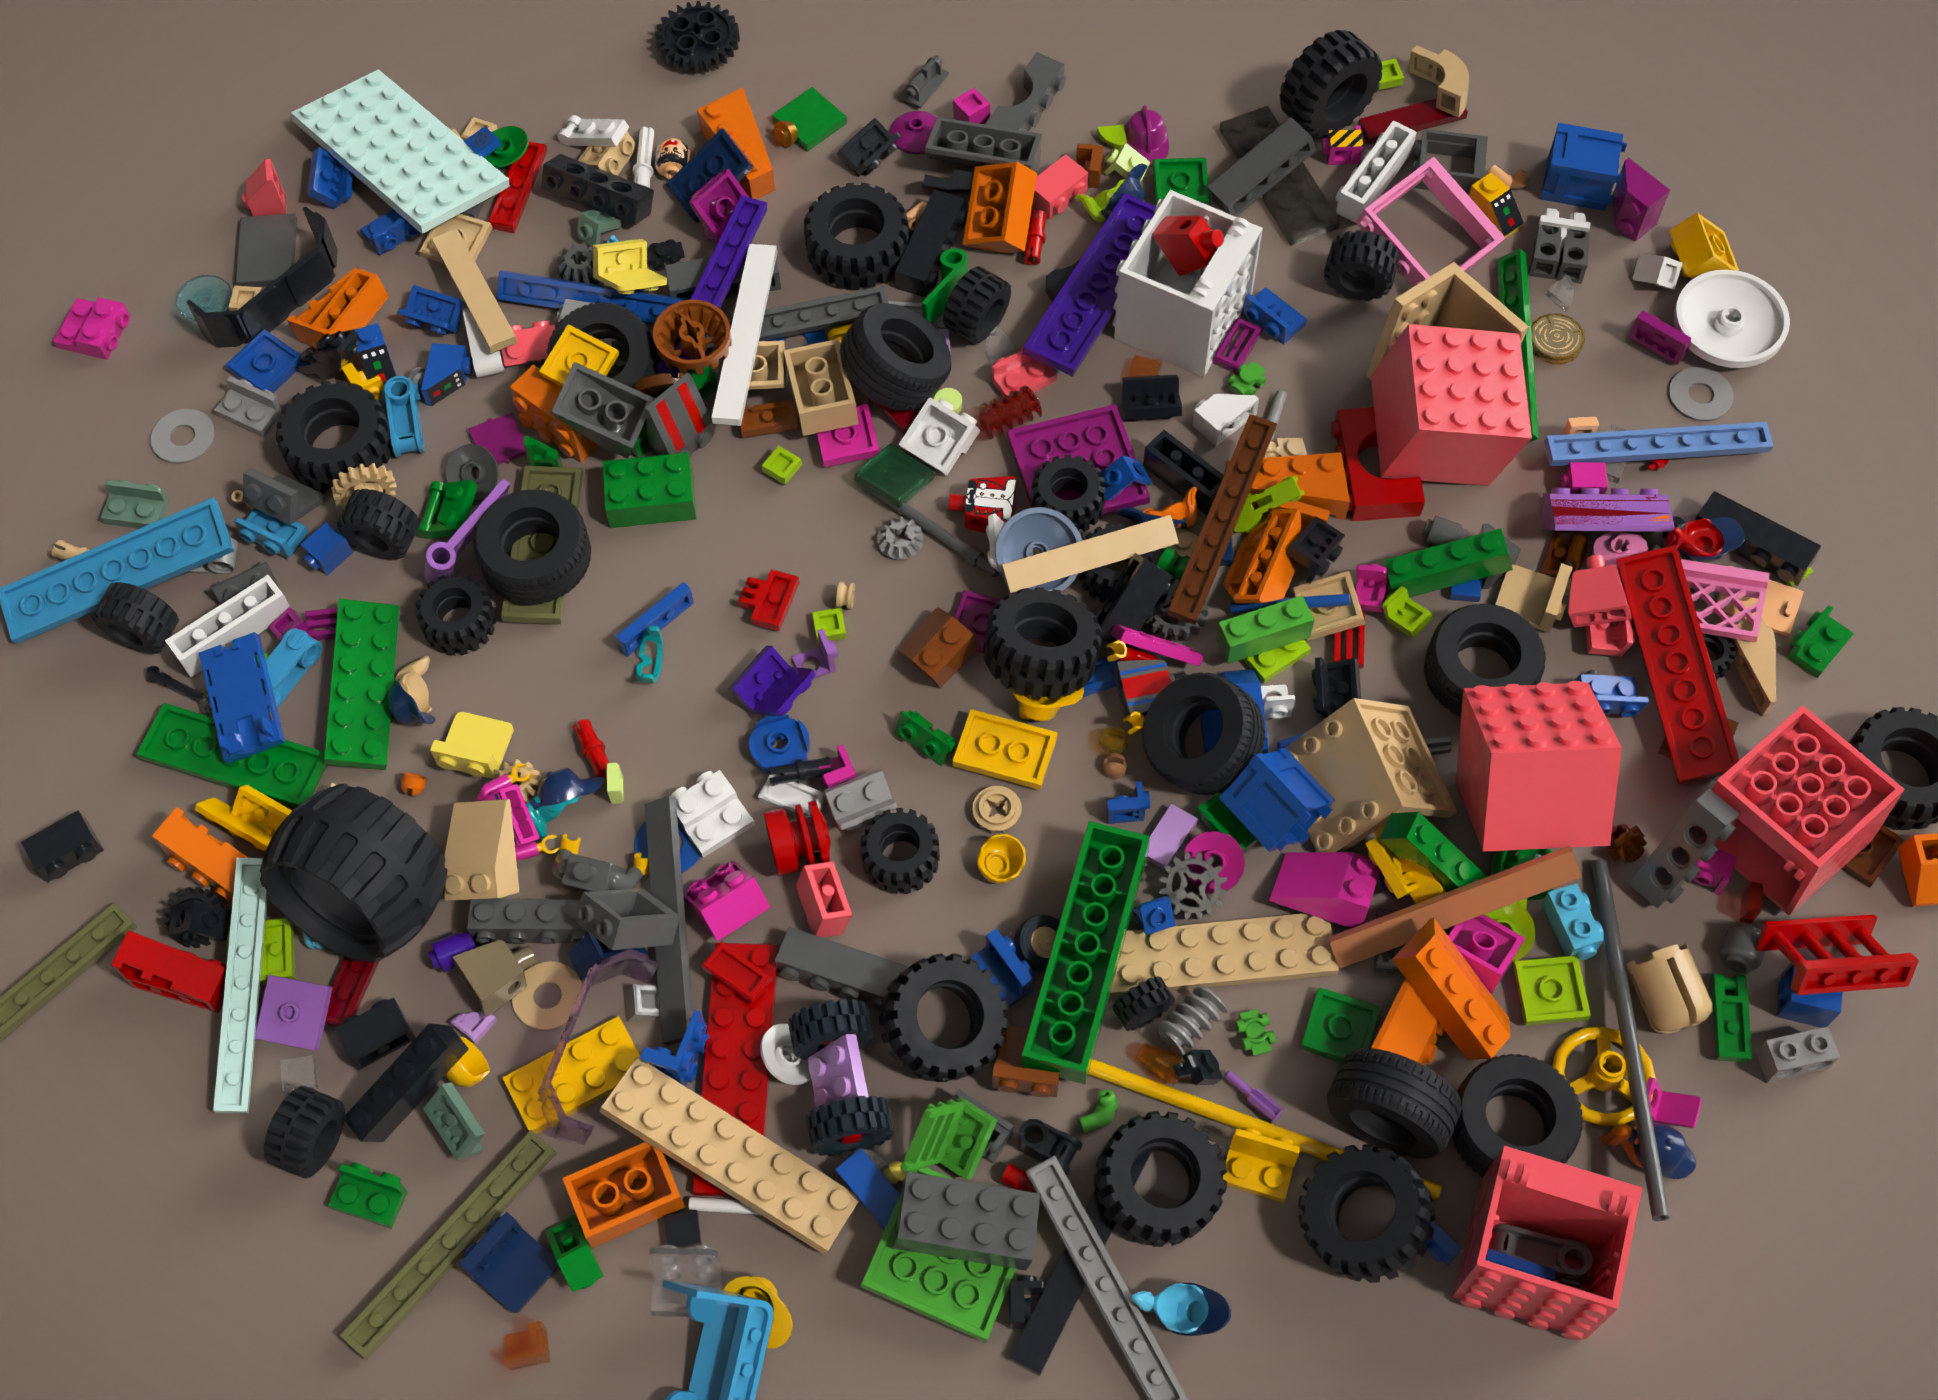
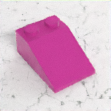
M1288 852L1285 854L1269 901L1349 928H1354L1364 923L1379 877L1380 868L1370 858L1353 852Z

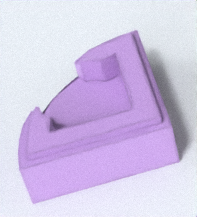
M482 1011L471 1012L456 1016L450 1023L473 1043L477 1044L495 1024L497 1018L492 1014L485 1018Z

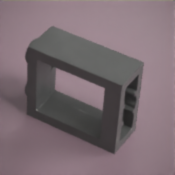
M1423 129L1421 140L1416 139L1413 156H1418V161H1413L1412 173L1426 163L1427 153L1472 158L1471 174L1447 171L1466 194L1469 195L1471 185L1485 177L1488 136ZM1423 182L1415 186L1418 189L1429 190Z
M643 888L583 892L575 922L611 950L672 945L680 920V916Z

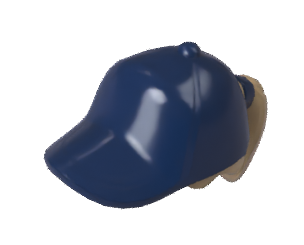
M427 655L403 667L396 675L395 683L388 693L389 713L403 724H414L421 721L425 724H433L436 720L429 713L432 707L428 703L429 692L422 678V675L426 673L429 667L430 658Z

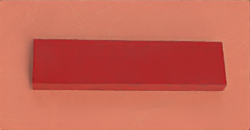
M529 141L528 148L523 156L510 165L506 175L509 178L510 187L499 192L488 219L493 230L515 233L547 153L546 144Z

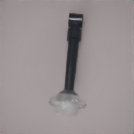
M157 666L147 668V680L149 682H157L163 686H169L200 700L201 713L213 714L208 691L203 694L173 679L170 675L160 672Z

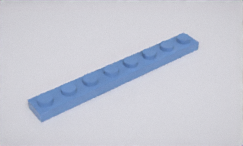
M1767 422L1547 435L1544 440L1549 466L1569 465L1570 462L1609 463L1770 452L1774 447Z

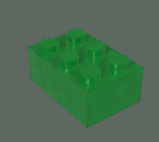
M689 452L603 461L605 511L610 528L697 519L694 476Z

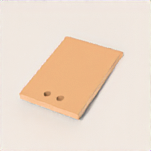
M1769 579L1762 617L1766 625L1770 626L1773 632L1789 637L1804 591ZM1719 593L1716 603L1727 598L1724 593ZM1742 597L1739 599L1746 608L1758 603L1757 598ZM1733 603L1721 608L1730 617L1740 612ZM1746 617L1741 619L1744 622L1748 621Z

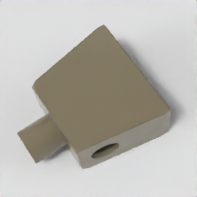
M497 940L453 957L458 976L485 1018L526 988L527 983L523 969L537 962L529 946L512 953L503 940Z

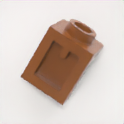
M1077 144L1076 163L1085 166L1089 176V188L1099 189L1104 162V146Z

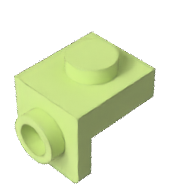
M1125 143L1118 150L1114 148L1105 158L1107 165L1103 173L1108 175L1115 170L1126 179L1136 165L1143 163L1149 166L1151 162Z

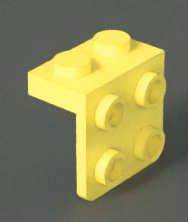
M635 239L593 245V278L604 283V286L612 287L620 294H632L636 289L654 291L658 290V286L667 285L666 277L647 268V241Z
M458 712L455 715L446 741L434 740L430 751L437 765L444 769L457 770L477 777L495 779L494 769L499 770L514 728L509 722L466 712Z

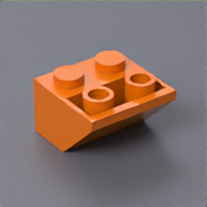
M1938 833L1913 835L1897 847L1912 907L1938 905Z

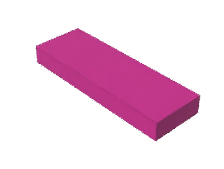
M1116 624L1111 632L1113 637L1126 644L1200 666L1203 660L1202 654L1191 647Z

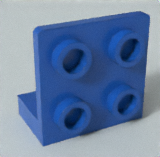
M694 1011L676 1056H673V1052L663 1047L656 1046L655 1049L645 1046L640 1056L641 1062L649 1063L685 1087L688 1082L692 1083L698 1070L696 1061L700 1052L705 1053L706 1040L710 1038V1035L707 1034V1024H705L702 1012Z

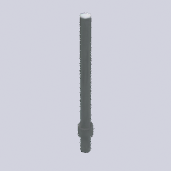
M867 476L860 480L859 486L909 520L913 519L915 524L921 526L925 531L964 556V561L973 567H980L993 577L999 574L995 568L991 567L988 559L984 557V552L975 546H968Z

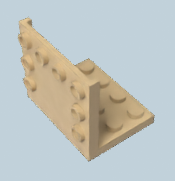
M1453 262L1394 299L1365 375L1371 380L1372 373L1408 324L1518 333L1520 344L1529 326Z
M1353 698L1286 747L1296 760L1335 799L1330 806L1333 809L1325 819L1320 816L1307 831L1316 852H1345L1385 825L1391 813L1419 811L1423 816L1449 818L1457 813L1456 807L1409 706Z

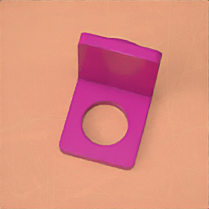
M1649 1077L1646 1086L1653 1122L1695 1128L1702 1104L1701 1098L1699 1096L1662 1091L1656 1079ZM1653 1092V1101L1651 1105V1095Z

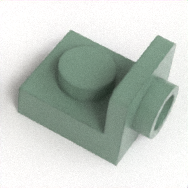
M595 209L579 213L577 238L589 246L598 245L601 233H608L610 230L621 228L622 220Z

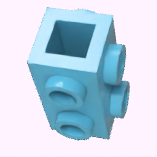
M1577 883L1548 892L1542 902V906L1565 956H1578L1579 960H1585L1596 955L1598 948L1604 940V932L1600 922L1595 921L1592 916L1590 901L1586 893L1581 892Z

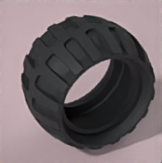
M338 784L309 797L284 819L267 846L259 872H261V885L266 889L270 901L278 907L292 925L298 927L308 938L328 948L329 951L348 957L352 961L375 963L405 946L426 925L442 896L448 869L445 868V857L435 845V840L416 823V820L411 815L393 805V802L373 794L366 788Z

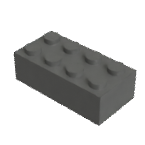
M907 1171L901 1187L893 1249L1027 1270L1033 1261L1040 1194Z

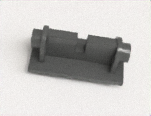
M939 56L930 57L917 75L906 85L899 98L921 109L949 75V72L942 69V59Z
M258 562V565L243 571L239 575H235L222 582L217 581V585L211 588L220 604L226 602L266 575H269L278 586L267 562L262 564Z

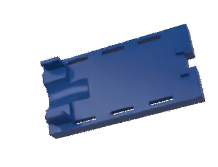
M255 632L232 640L233 644L231 647L225 648L222 645H218L199 652L223 760L228 764L286 743L261 639Z

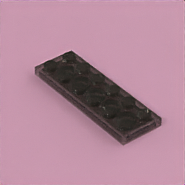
M1265 106L1220 122L1219 130L1237 159L1250 152L1259 141L1264 140L1273 133L1280 124L1270 108ZM1303 162L1261 196L1291 246L1340 228L1341 221Z

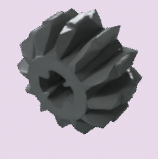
M583 242L580 247H576L572 243L570 250L563 249L562 256H559L557 260L559 277L562 280L598 284L599 280L593 278V246L587 248V245Z

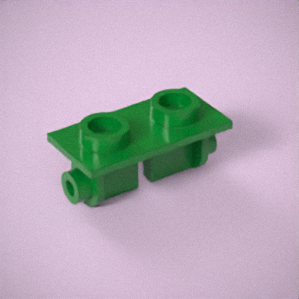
M909 710L907 713L902 711L895 734L937 764L943 766L947 753L952 754L957 748L958 744L954 742L955 738L939 728L932 732L933 724L922 717L917 711L912 712Z

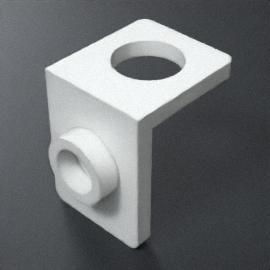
M1261 686L1265 719L1291 717L1295 696L1288 695L1287 686ZM1269 693H1277L1280 695L1265 697Z

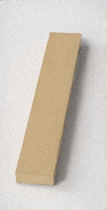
M458 229L432 238L435 249L491 353L518 343L512 328Z
M1168 515L1000 566L1010 594L1020 589L1031 588L1132 558L1134 553L1142 555L1178 544L1179 541L1172 517Z

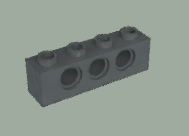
M1708 789L1693 802L1628 884L1657 909L1666 901L1672 904L1684 891L1680 887L1682 883L1686 881L1689 884L1701 871L1697 865L1701 861L1707 863L1718 851V848L1715 846L1717 841L1720 839L1724 842L1735 831L1736 827L1732 823L1740 814L1711 789Z

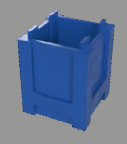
M1558 123L1547 157L1540 199L1605 211L1607 204H1613L1615 195H1610L1614 183L1620 184L1623 175L1618 174L1620 153L1625 152L1627 143L1623 142L1624 134Z
M1280 748L1278 751L1266 754H1255L1237 779L1219 797L1269 852L1274 851L1276 848L1282 851L1288 844L1293 845L1300 842L1302 845L1310 837L1307 831L1320 816L1325 819L1333 809L1330 806L1335 801L1286 748Z

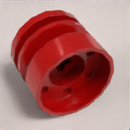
M816 800L808 802L810 816L804 817L801 805L797 804L795 806V820H789L784 808L764 812L765 824L778 876L798 872V857L805 856L808 865L815 864L813 853L819 852L822 863L830 862L831 841L825 817L819 810Z

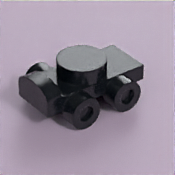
M672 239L659 244L652 243L647 248L648 266L653 265L656 271H661L665 268L664 262L669 261L670 264L681 262L680 258H685L682 243L675 242Z

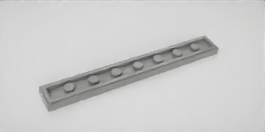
M1056 1156L1027 1170L1025 1174L1035 1193L1040 1194L1041 1204L1148 1400H1189L1137 1304L1132 1300L1131 1293Z

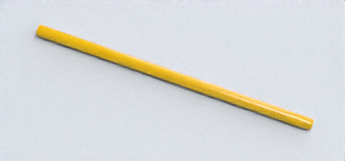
M1092 1059L1088 1075L1242 1130L1243 1127H1249L1260 1131L1261 1136L1271 1139L1275 1137L1287 1138L1293 1141L1295 1146L1301 1148L1300 1152L1327 1162L1329 1161L1327 1155L1333 1151H1336L1339 1155L1345 1153L1343 1149ZM1422 1178L1433 1200L1438 1201L1442 1185Z

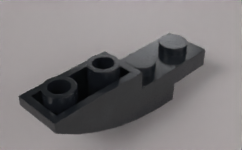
M353 329L323 335L317 341V347L311 346L300 356L302 361L296 368L303 375L316 373L324 381L335 377L356 352L358 333Z

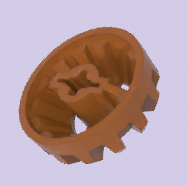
M684 300L672 304L662 311L653 327V339L658 358L664 360L666 367L669 369L678 367L679 372L682 374L688 373L689 369H695L698 375L703 374L704 367L717 368L719 360H724L728 357V347L732 345L728 318L720 308L703 300ZM680 337L681 349L674 350L675 343ZM714 343L711 354L706 356L707 345ZM684 354L685 356L689 358H694L695 360H684L681 359L679 356Z

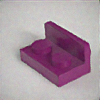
M1643 310L1637 316L1629 338L1676 365L1679 364L1689 351L1688 345L1692 339L1681 330L1673 328L1658 317L1650 315Z

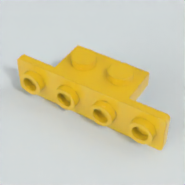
M249 785L239 787L233 807L213 797L196 803L194 809L204 815L208 821L218 823L228 829L232 835L242 837L261 851H266L274 833L284 819L292 812L289 808Z
M1385 825L1373 832L1376 836L1375 838L1365 843L1371 861L1380 868L1385 877L1386 887L1391 893L1395 894L1397 899L1410 894L1415 904L1446 893L1435 873L1416 862L1398 858L1379 840Z

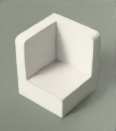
M1640 253L1632 279L1675 290L1682 262L1665 256Z

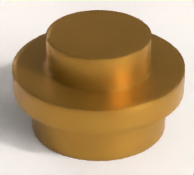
M782 120L775 124L774 137L782 146L790 147L798 139V131L791 121Z

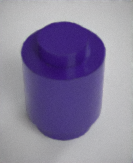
M459 931L432 943L431 945L434 950L429 951L428 954L435 970L441 967L443 972H447L456 968L454 956L475 949L476 946L469 931L462 934Z

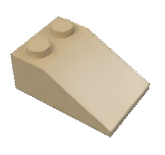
M510 799L454 803L444 855V865L448 869L444 887L445 901L500 898L520 893Z

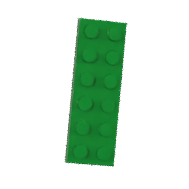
M339 598L323 764L386 770L391 719L387 698L394 681L399 605Z
M163 703L136 753L140 760L238 790L241 786L249 785L276 802L294 808L313 796L327 767V764H323L324 751L285 740L286 743L228 764L223 760L214 718L167 703Z

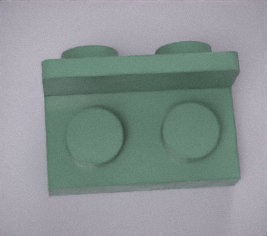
M106 480L105 487L110 494L102 512L101 520L104 524L140 529L163 519L170 502L162 488L155 484L147 483L142 485L134 484L127 480Z
M452 1082L442 1084L423 1110L456 1161L479 1155L483 1150L479 1141L485 1135V1132Z

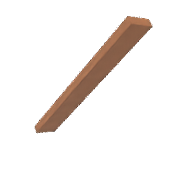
M1570 846L1330 936L1328 941L1341 969L1407 944L1430 918H1435L1444 930L1582 878L1573 850Z

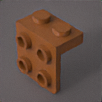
M1009 1025L1008 1030L1002 1034L1005 1041L1002 1048L998 1049L997 1060L994 1063L992 1088H997L1007 1093H1031L1033 1096L1041 1098L1057 1097L1060 1073L1023 1068L1022 1053L1029 1028Z

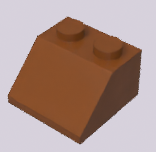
M937 607L897 651L941 689L981 644L975 635L956 618Z

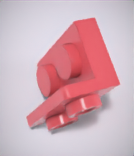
M1023 347L1017 353L1007 358L999 359L991 367V382L1008 405L1057 381V374L1052 367L1023 354Z

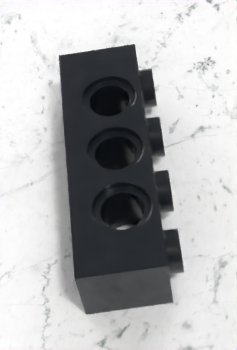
M559 154L543 164L541 189L633 225H636L651 214L653 189L563 154Z

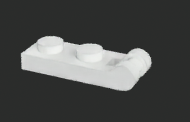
M571 115L566 122L567 127L561 129L557 138L561 143L568 146H617L629 126L624 119H581L576 115Z

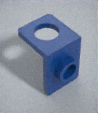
M1124 455L1101 472V477L1105 479V500L1111 501L1134 481L1147 486L1152 483L1141 462Z

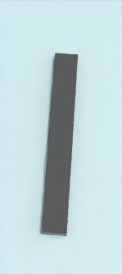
M668 795L646 803L645 817L651 895L680 916L673 944L655 946L662 1044L672 1045L682 1042L692 1018L693 1009L676 798Z

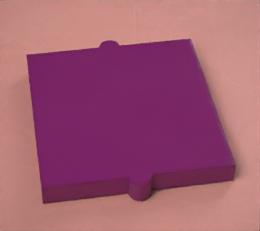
M513 413L495 419L489 418L485 423L468 428L474 444L488 449L495 457L498 465L502 463L509 464L510 460L526 455L524 438Z

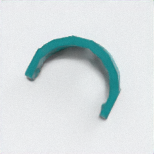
M648 626V631H645L640 642L637 656L643 662L637 664L635 671L636 680L640 683L654 684L660 676L663 659V638L660 628L657 626ZM647 640L657 643L653 675L642 673V669L653 662L644 653Z

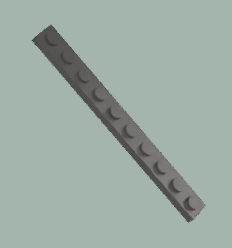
M885 286L765 310L759 341L854 323L859 314L867 307L888 303ZM728 317V321H729V324H730V330H731V325H732L733 317ZM619 340L611 341L612 347L619 351V356L615 361L617 371L623 370L629 358V350L623 342ZM714 343L707 345L705 353L712 352Z

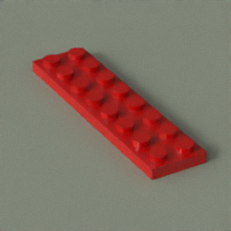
M1677 545L1616 559V565L1632 615L1634 629L1678 784L1721 776L1739 761V756Z
M725 943L771 975L772 981L755 1003L751 1004L712 976L707 1034L710 1035V1038L706 1040L701 1097L765 1136L770 1072L762 1060L760 1044L765 1032L774 1024L777 984L775 959L779 952V946L773 944ZM695 1173L694 1196L732 1197Z

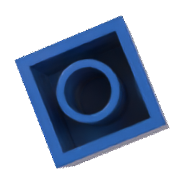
M1790 963L1782 972L1778 986L1779 1002L1777 1017L1820 1028L1827 1027L1841 1013L1843 992L1796 995L1790 986L1797 969Z

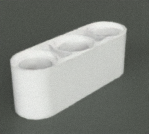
M468 308L462 309L477 378L505 372L501 350L491 353Z

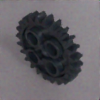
M697 1L696 6H692L690 2H687V8L683 9L677 5L676 13L669 10V18L661 17L662 24H657L658 32H655L657 50L660 51L662 59L666 58L667 65L674 63L676 70L684 66L685 73L690 68H694L695 73L698 74L700 68H704L706 72H709V66L719 69L718 62L727 64V56L734 57V50L739 49L740 35L738 23H735L734 15L729 16L728 9L721 11L719 4L711 8L709 1L705 6H701L700 1Z

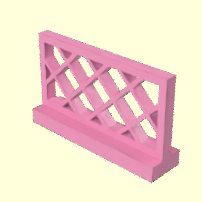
M1681 559L1688 586L1696 591V593L1691 595L1693 602L1702 598L1709 605L1708 608L1699 613L1696 611L1702 633L1757 642L1770 573ZM1711 592L1724 593L1727 598L1715 603L1708 594ZM1742 597L1757 598L1758 603L1746 608L1739 599ZM1733 603L1740 612L1729 618L1721 608ZM1715 612L1722 620L1721 623L1712 625L1708 624L1703 618ZM1746 617L1753 625V630L1739 629L1734 623Z

